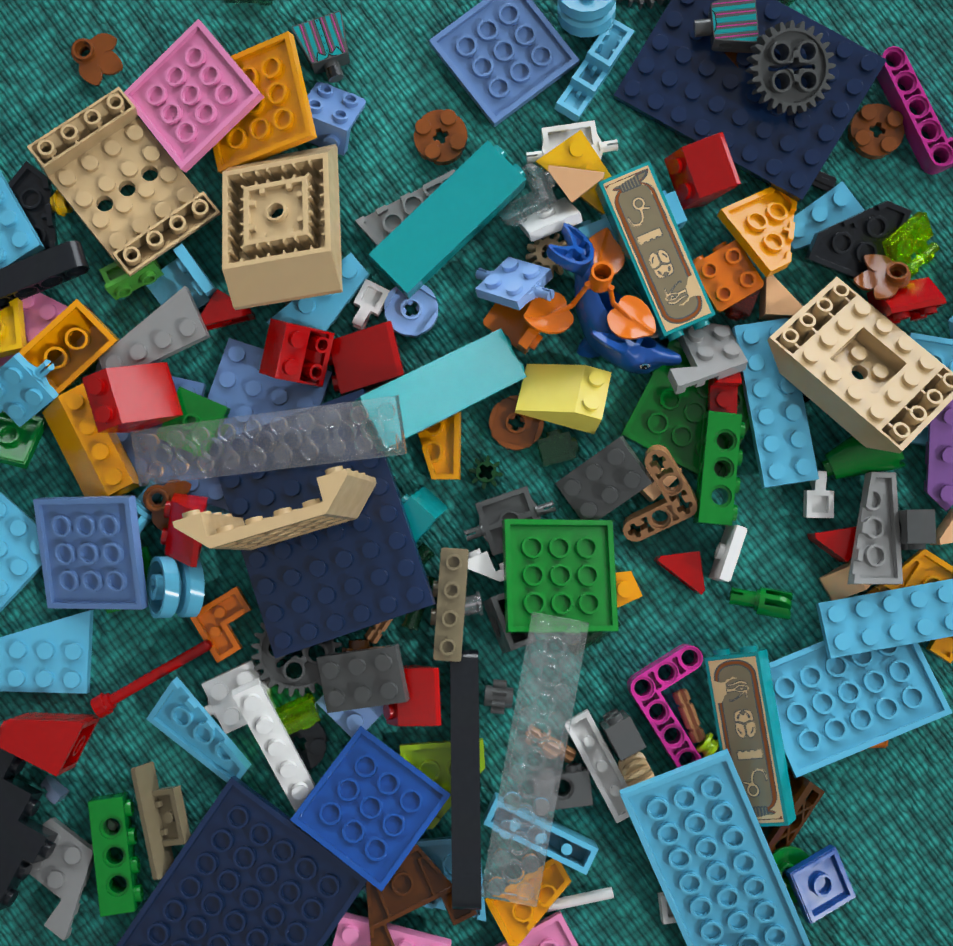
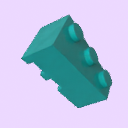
M425 486L411 496L405 494L401 499L415 543L431 528L438 517L449 508Z

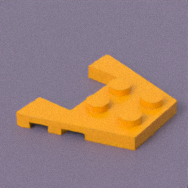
M921 549L902 564L903 584L876 585L866 594L953 579V566L927 549ZM953 636L931 640L926 649L945 662L951 663L953 661Z

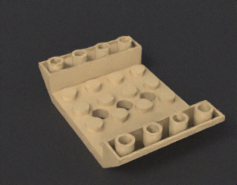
M117 87L27 146L50 182L114 262L130 277L221 214L204 191L198 192L140 120L136 107L120 87ZM148 170H153L158 173V176L152 181H147L143 179V174ZM131 185L135 187V192L130 196H124L120 193L122 187ZM103 200H109L113 203V206L108 211H101L98 209L99 203Z
M336 466L326 469V475L317 477L322 501L320 498L305 501L302 503L303 508L292 510L291 507L278 509L273 512L274 517L263 518V516H256L246 519L245 524L243 518L233 517L232 513L222 515V512H200V509L182 513V519L172 522L174 528L210 549L254 550L357 519L377 482L375 477L368 476L365 473L352 471L351 468L343 469V466Z

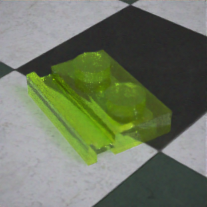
M312 692L275 708L289 735L301 729H308L320 721L316 700Z

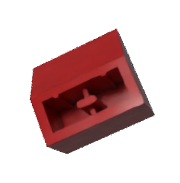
M929 277L910 280L905 287L898 288L897 293L889 299H875L873 291L867 292L868 302L895 325L901 323L900 320L910 318V322L925 319L927 315L937 313V308L947 303L944 295Z
M271 318L259 373L276 379L323 387L335 333Z

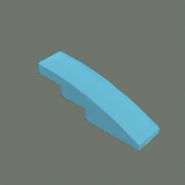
M614 19L612 26L598 36L587 52L584 61L572 76L568 87L556 102L554 108L556 111L576 123L578 122L634 34V30Z

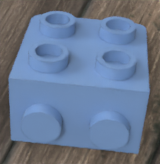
M317 82L307 95L317 138L308 142L319 147L336 144L338 154L344 156L348 150L351 128L365 108L366 101L353 93L338 89L330 84Z

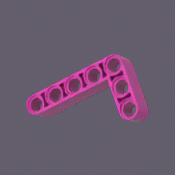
M896 46L887 48L881 57L891 61L894 67L889 66L885 62L877 79L891 108L903 115L904 134L920 167L925 173L930 175L938 174L953 167V136L947 138L903 49ZM898 84L903 85L906 91L901 90ZM909 107L914 108L917 111V115H914ZM921 131L926 132L929 139L924 138ZM933 155L938 156L941 163L936 162Z
M690 644L677 646L634 673L627 681V689L676 768L683 766L680 764L679 758L684 752H691V762L701 759V756L661 694L663 690L701 666L703 655L697 647ZM686 650H692L694 653V659L690 664L682 662V654ZM662 665H669L671 668V674L666 679H660L658 675V670ZM644 679L647 681L648 688L644 693L638 694L634 690L635 683L638 680ZM656 703L661 704V715L651 717L649 714L650 707ZM676 728V738L672 741H666L664 738L666 730Z

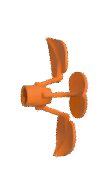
M604 228L589 238L594 248V265L591 268L588 281L584 283L583 288L572 302L567 305L565 297L555 292L554 298L551 301L539 297L533 299L523 316L525 322L539 332L546 334L565 332L574 322L573 314L569 310L574 308L588 289H591L595 293L608 292L611 306L614 309L607 315V324L611 332L617 337L631 340L649 337L656 332L654 317L648 306L641 299L626 295L620 299L619 303L615 301L614 286L611 282L613 276L623 268L625 256L609 228Z

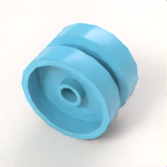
M557 0L558 21L561 27L571 35L578 37L600 35L612 26L616 15V0Z
M169 556L154 557L150 562L147 574L148 606L153 618H172L175 613L178 617L182 618L197 617L203 605L205 588L204 573L200 560H198L197 567H190L180 561H175Z

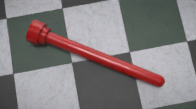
M204 640L114 693H101L92 698L90 703L94 713L99 718H104L111 714L116 704L211 650L212 642Z

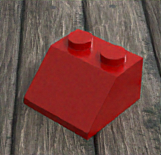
M723 132L683 146L664 159L674 190L683 209L703 207L741 184Z
M174 493L171 501H166L164 518H169L168 528H163L161 535V544L166 545L165 555L190 567H197L202 544L174 528L172 521L182 519V513L200 509V512L206 511L208 497Z
M421 665L403 666L410 699L403 703L384 705L383 714L386 723L394 726H441L439 668Z

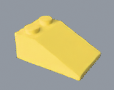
M526 364L524 373L527 377L522 380L515 413L595 434L603 417L612 372L587 365Z

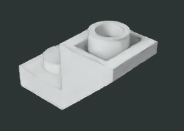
M479 548L469 552V570L499 582L504 580L503 562L499 564L500 569L495 571L487 551L481 553Z

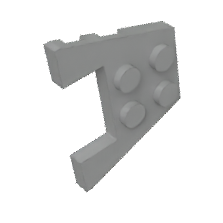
M710 323L708 326L694 331L692 326L683 330L684 336L677 338L691 367L670 368L668 379L675 394L685 392L687 387L692 385L696 388L703 386L706 380L714 377L719 380L744 371L748 361L729 326ZM655 332V334H653L652 336H649V337H651V338H658V335H657V333Z
M54 817L42 825L58 833L54 841L56 847L48 859L32 864L29 874L61 899L44 926L64 941L71 935V925L74 916L78 913L79 901L83 888L87 885L94 864L92 845Z

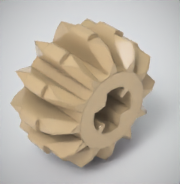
M555 233L553 239H550V236H546L543 240L534 241L535 244L527 245V250L531 253L527 254L525 259L533 264L550 268L553 276L554 271L562 275L564 273L563 268L554 263L549 257L544 258L543 256L544 252L547 251L548 245L567 246L566 241L558 242L560 236L558 233Z
M640 751L622 761H618V768L628 787L655 777L644 754Z

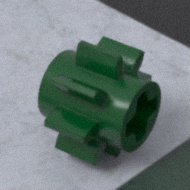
M487 455L485 462H480L476 458V469H469L470 473L476 475V478L472 480V484L479 481L482 483V490H485L488 483L496 487L495 477L503 476L501 472H496L500 462L490 463L489 455ZM484 466L486 469L491 467L492 472L490 475L492 478L488 480L486 477H483L481 479L479 477L481 474L480 467Z

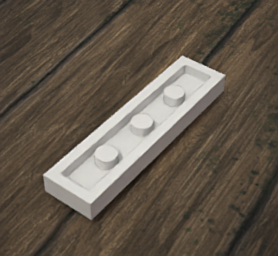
M588 709L565 720L563 723L616 823L630 817L619 791L628 787Z

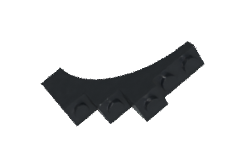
M1 748L0 910L10 907L18 896L17 888L20 882L29 875L32 864L48 859L56 847L54 841L58 833L30 819L41 805L39 800L43 792L15 777L23 770L26 761Z

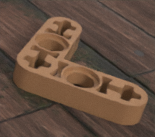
M653 445L647 449L645 465L664 498L625 518L623 533L630 541L638 542L690 518L697 511L696 495L669 450L662 445ZM654 454L662 457V464L665 468L663 471H661L659 463L653 461ZM667 476H675L679 479V483L675 487H667L663 480ZM681 492L683 500L686 503L689 502V508H685L683 505L680 506V498L677 494ZM662 510L667 513L668 517L660 522L654 520L652 514L655 511ZM631 524L640 526V531L637 532L635 529H631Z

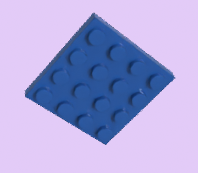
M360 726L290 820L382 892L451 794Z

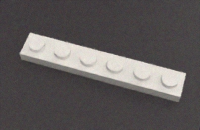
M257 678L231 690L232 697L296 812L316 785L262 683Z

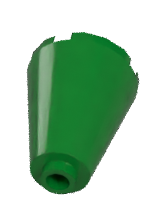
M850 436L826 453V460L822 461L827 476L833 475L836 480L865 475V473L895 470L906 466L901 461L904 459L903 452L894 453L866 448L853 436Z

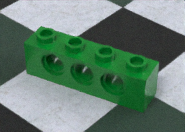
M707 411L703 414L696 486L697 511L694 514L693 523L727 527L732 526V521L737 519L738 506L734 504L735 493L738 494L740 489V477H737V466H741L743 451L739 449L740 438H743L745 434V422H742V414ZM719 435H724L728 439L727 449H722L718 446L717 437ZM717 462H721L726 467V473L723 477L718 476L714 471V466ZM715 489L721 491L724 497L720 505L712 500V492Z
M128 792L95 796L88 801L100 917L135 912L140 902L144 899L142 884H138L137 873H140L141 864L140 858L135 856L134 845L137 844V830L135 827L132 828L131 816H134V802L132 799H129ZM110 818L118 820L120 830L114 831L109 829L108 820ZM112 847H118L123 851L122 859L113 857L111 853ZM114 876L124 877L127 883L126 887L117 886Z

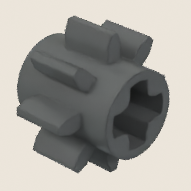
M493 679V685L485 686L484 706L491 707L490 712L493 714L504 715V708L512 709L514 688L507 687V680Z

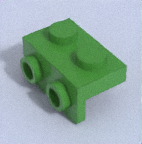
M156 259L131 277L115 262L99 270L106 283L104 284L106 291L115 300L129 296L134 290L144 285L152 284L157 278L164 275Z

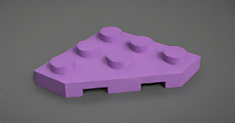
M953 400L927 425L928 442H926L925 451L927 469L924 491L945 511L953 506Z

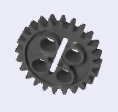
M794 20L787 22L785 25L783 22L775 25V29L770 27L765 30L766 35L762 34L756 38L759 44L751 46L750 49L755 55L747 57V61L752 63L753 66L746 69V72L753 74V78L747 81V83L756 85L752 95L757 93L762 95L759 99V104L766 101L769 102L767 106L768 111L777 106V114L779 115L785 113V111H787L788 116L795 114L796 111L799 114L807 111V108L815 107L816 101L818 102L825 98L822 92L831 89L826 81L835 78V76L828 73L830 69L836 67V64L828 62V59L834 53H826L825 49L829 46L830 42L823 44L820 42L823 36L822 32L816 36L813 35L815 26L812 25L805 30L804 21L796 26ZM801 48L806 52V59L801 56ZM774 49L780 52V60L774 56ZM788 65L789 68H795L804 65H812L813 69L802 68L795 72L793 71V69L769 71L768 67L782 68ZM802 76H803V77L806 79V81H807V87H806V88L803 87V85L801 84V77H802ZM775 77L781 81V89L776 87Z
M261 623V627L265 630L264 633L254 634L260 639V643L251 645L254 649L259 650L258 654L251 656V659L260 660V663L254 667V670H264L259 679L262 681L270 678L268 688L278 684L279 694L285 688H288L289 696L292 697L295 689H299V693L303 697L305 688L308 687L314 694L315 684L318 683L320 686L322 684L317 661L309 658L310 649L314 646H321L325 651V655L336 653L335 649L342 646V643L334 642L332 639L302 650L303 656L301 658L293 656L282 667L278 668L276 666L277 663L288 655L279 658L271 655L270 641L265 625ZM292 663H298L302 667V674L297 679L289 678L286 672L287 667Z

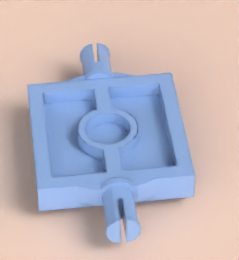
M512 257L506 258L494 271L478 268L479 270L475 274L477 279L483 280L475 288L477 297L519 311L535 298L539 297L551 301L555 295L553 289L544 287L553 278L550 268Z

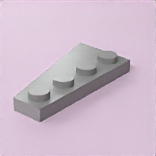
M453 169L424 184L422 188L412 193L409 192L401 196L400 199L387 206L384 205L376 209L375 212L366 217L362 216L356 219L355 223L376 246L379 245L446 181L455 170Z
M184 286L101 355L98 360L102 369L158 363L210 338L189 288Z
M895 472L865 473L847 584H903Z

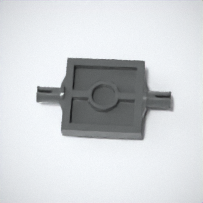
M527 486L475 503L479 515V526L464 530L465 535L476 532V534L466 537L467 542L483 536L489 544L492 556L503 553L502 521L504 519H541L543 515L556 512L555 507L544 510V508L553 506L554 503L551 500L537 506L531 499Z

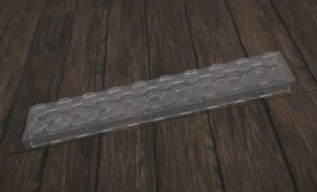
M399 395L130 431L139 486L396 456L407 453Z
M536 612L531 614L481 886V897L537 907L589 622Z

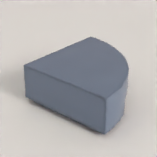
M49 774L41 782V789L46 788L48 791L46 798L52 804L60 802L70 792Z

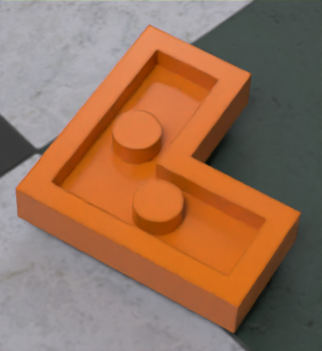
M239 586L234 587L203 606L197 617H190L202 639L212 642V648L209 651L217 663L243 648L229 625L253 610Z

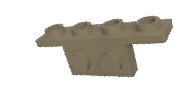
M441 548L439 581L433 582V597H437V609H431L430 625H435L434 660L461 661L468 549Z
M147 762L131 768V775L153 880H160L174 861L171 846L186 844L191 834L181 786L159 788L154 762Z

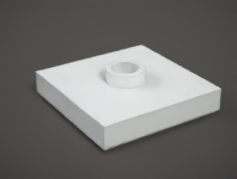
M565 197L515 217L518 226L531 242L561 231L564 223L574 226L583 221L580 211Z
M739 525L725 527L721 542L715 551V560L709 575L710 579L722 582L731 581L747 528Z

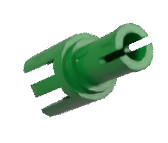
M731 587L730 605L734 604L753 608V611L758 615L785 620L790 619L792 592L760 587L756 591Z

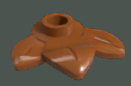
M100 33L92 39L81 38L73 43L71 55L75 62L79 64V74L89 84L99 86L103 74L115 75L123 70L121 59L112 51L117 44L116 37L107 33ZM85 50H89L90 53L83 57L82 53Z
M868 254L864 255V262L868 270L859 274L853 280L854 284L860 289L873 291L875 299H889L897 293L898 288L905 287L910 282L911 272L905 263L893 262L885 255Z
M172 479L164 485L156 484L146 489L143 495V503L148 510L152 511V522L158 529L162 531L163 528H168L169 518H164L166 501H171L174 493L188 494L192 486L191 483L182 479ZM154 494H161L163 500L160 503H155L152 500Z

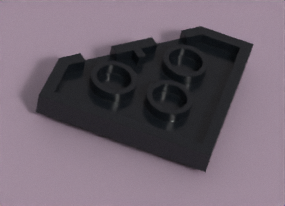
M26 161L8 184L44 245L45 249L42 251L58 245L55 212L50 204V197L53 196L52 183L47 176Z
M890 201L879 203L815 233L804 260L854 279L859 274L868 270L864 262V255H885L893 260L912 211Z

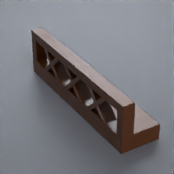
M790 767L788 768L796 820L789 826L761 827L772 853L781 847L791 845L825 793V791L803 776L794 778Z

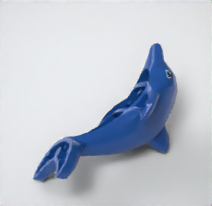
M564 223L561 232L567 246L550 244L546 253L554 263L575 274L576 297L583 288L584 283L589 279L591 268L594 265V248L581 231L568 223ZM588 289L576 304V313L585 336L577 348L576 352L578 355L587 358L601 356L615 367L634 374H647L661 366H674L682 362L680 354L661 345L651 337L629 340L614 335L607 324V315L614 309L611 306L607 292L595 293ZM614 291L615 301L619 303L622 296Z

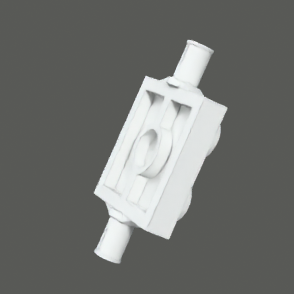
M595 120L541 128L542 150L526 152L527 164L535 163L542 156L580 130L600 159L604 152L618 151V141L615 139L601 142L596 131ZM547 172L549 184L557 183L551 174Z
M254 659L201 684L208 698V705L204 706V709L210 716L214 715L218 719L226 734L247 724L232 697L231 690L261 677L262 673L259 670H254L256 666ZM271 679L260 680L275 710H277L271 696V688H268Z

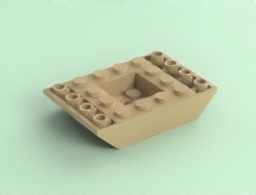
M336 144L270 156L263 160L228 167L222 172V271L235 310L343 292L338 147ZM277 209H283V213L279 217L271 218Z
M838 277L832 280L768 339L779 373L866 448L901 453L953 400V372ZM852 371L861 373L863 379L855 378Z

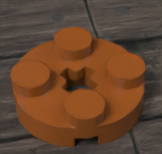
M867 104L851 119L848 126V139L850 142L852 141L856 147L855 151L862 157L868 159L883 158L891 154L903 140V115L884 104ZM878 126L882 134L874 137V132L870 131V128Z
M450 109L433 110L426 113L415 124L414 143L416 150L423 159L434 162L436 165H448L457 161L463 154L467 144V129L464 122ZM437 132L448 135L445 137L444 143H440L439 140L434 141L433 137L436 136Z
M513 395L498 402L492 409L489 417V429L492 438L501 447L512 451L530 448L539 439L544 427L543 420L515 413L519 395ZM515 416L521 417L520 422L524 423V427H518L517 431L512 430V425L508 424L509 419L514 420Z

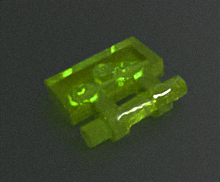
M917 212L882 242L886 256L893 262L905 263L909 267L911 278L919 272V267L933 260L935 253L940 249L939 245L935 242L927 244V241L934 235L926 212ZM915 252L916 257L912 259L911 255Z

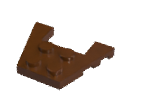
M417 844L382 892L369 881L366 882L371 946H395L386 924L440 897L453 926L477 914L476 910H452V883Z

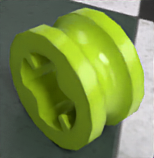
M711 732L707 733L706 739L699 742L696 746L697 752L702 753L703 758L714 754L719 748L718 739L715 740L713 738L714 734Z

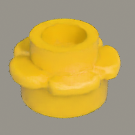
M56 190L53 196L50 197V204L54 212L64 217L67 213H72L73 209Z

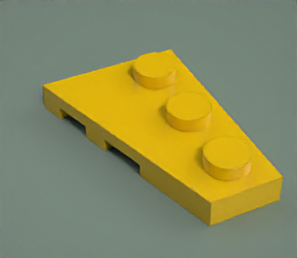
M581 130L535 162L547 172L548 166L553 165L605 172L604 179L602 180L612 177ZM596 184L580 198L603 215L605 212L595 191Z

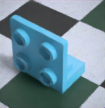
M180 244L173 249L178 258L161 269L164 274L163 276L146 286L160 305L186 286L189 288L198 310L208 304L216 291V287L186 247Z

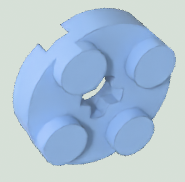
M423 285L409 299L395 286L388 293L384 302L386 320L392 322L396 333L405 337L418 338L422 334L427 333L435 325L438 318L436 297L426 285ZM417 304L416 310L418 313L407 316V310L404 308L405 305Z

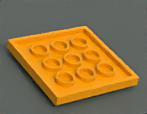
M287 31L231 56L264 95V98L213 147L219 173L222 174L228 167L263 160L317 138L293 34Z

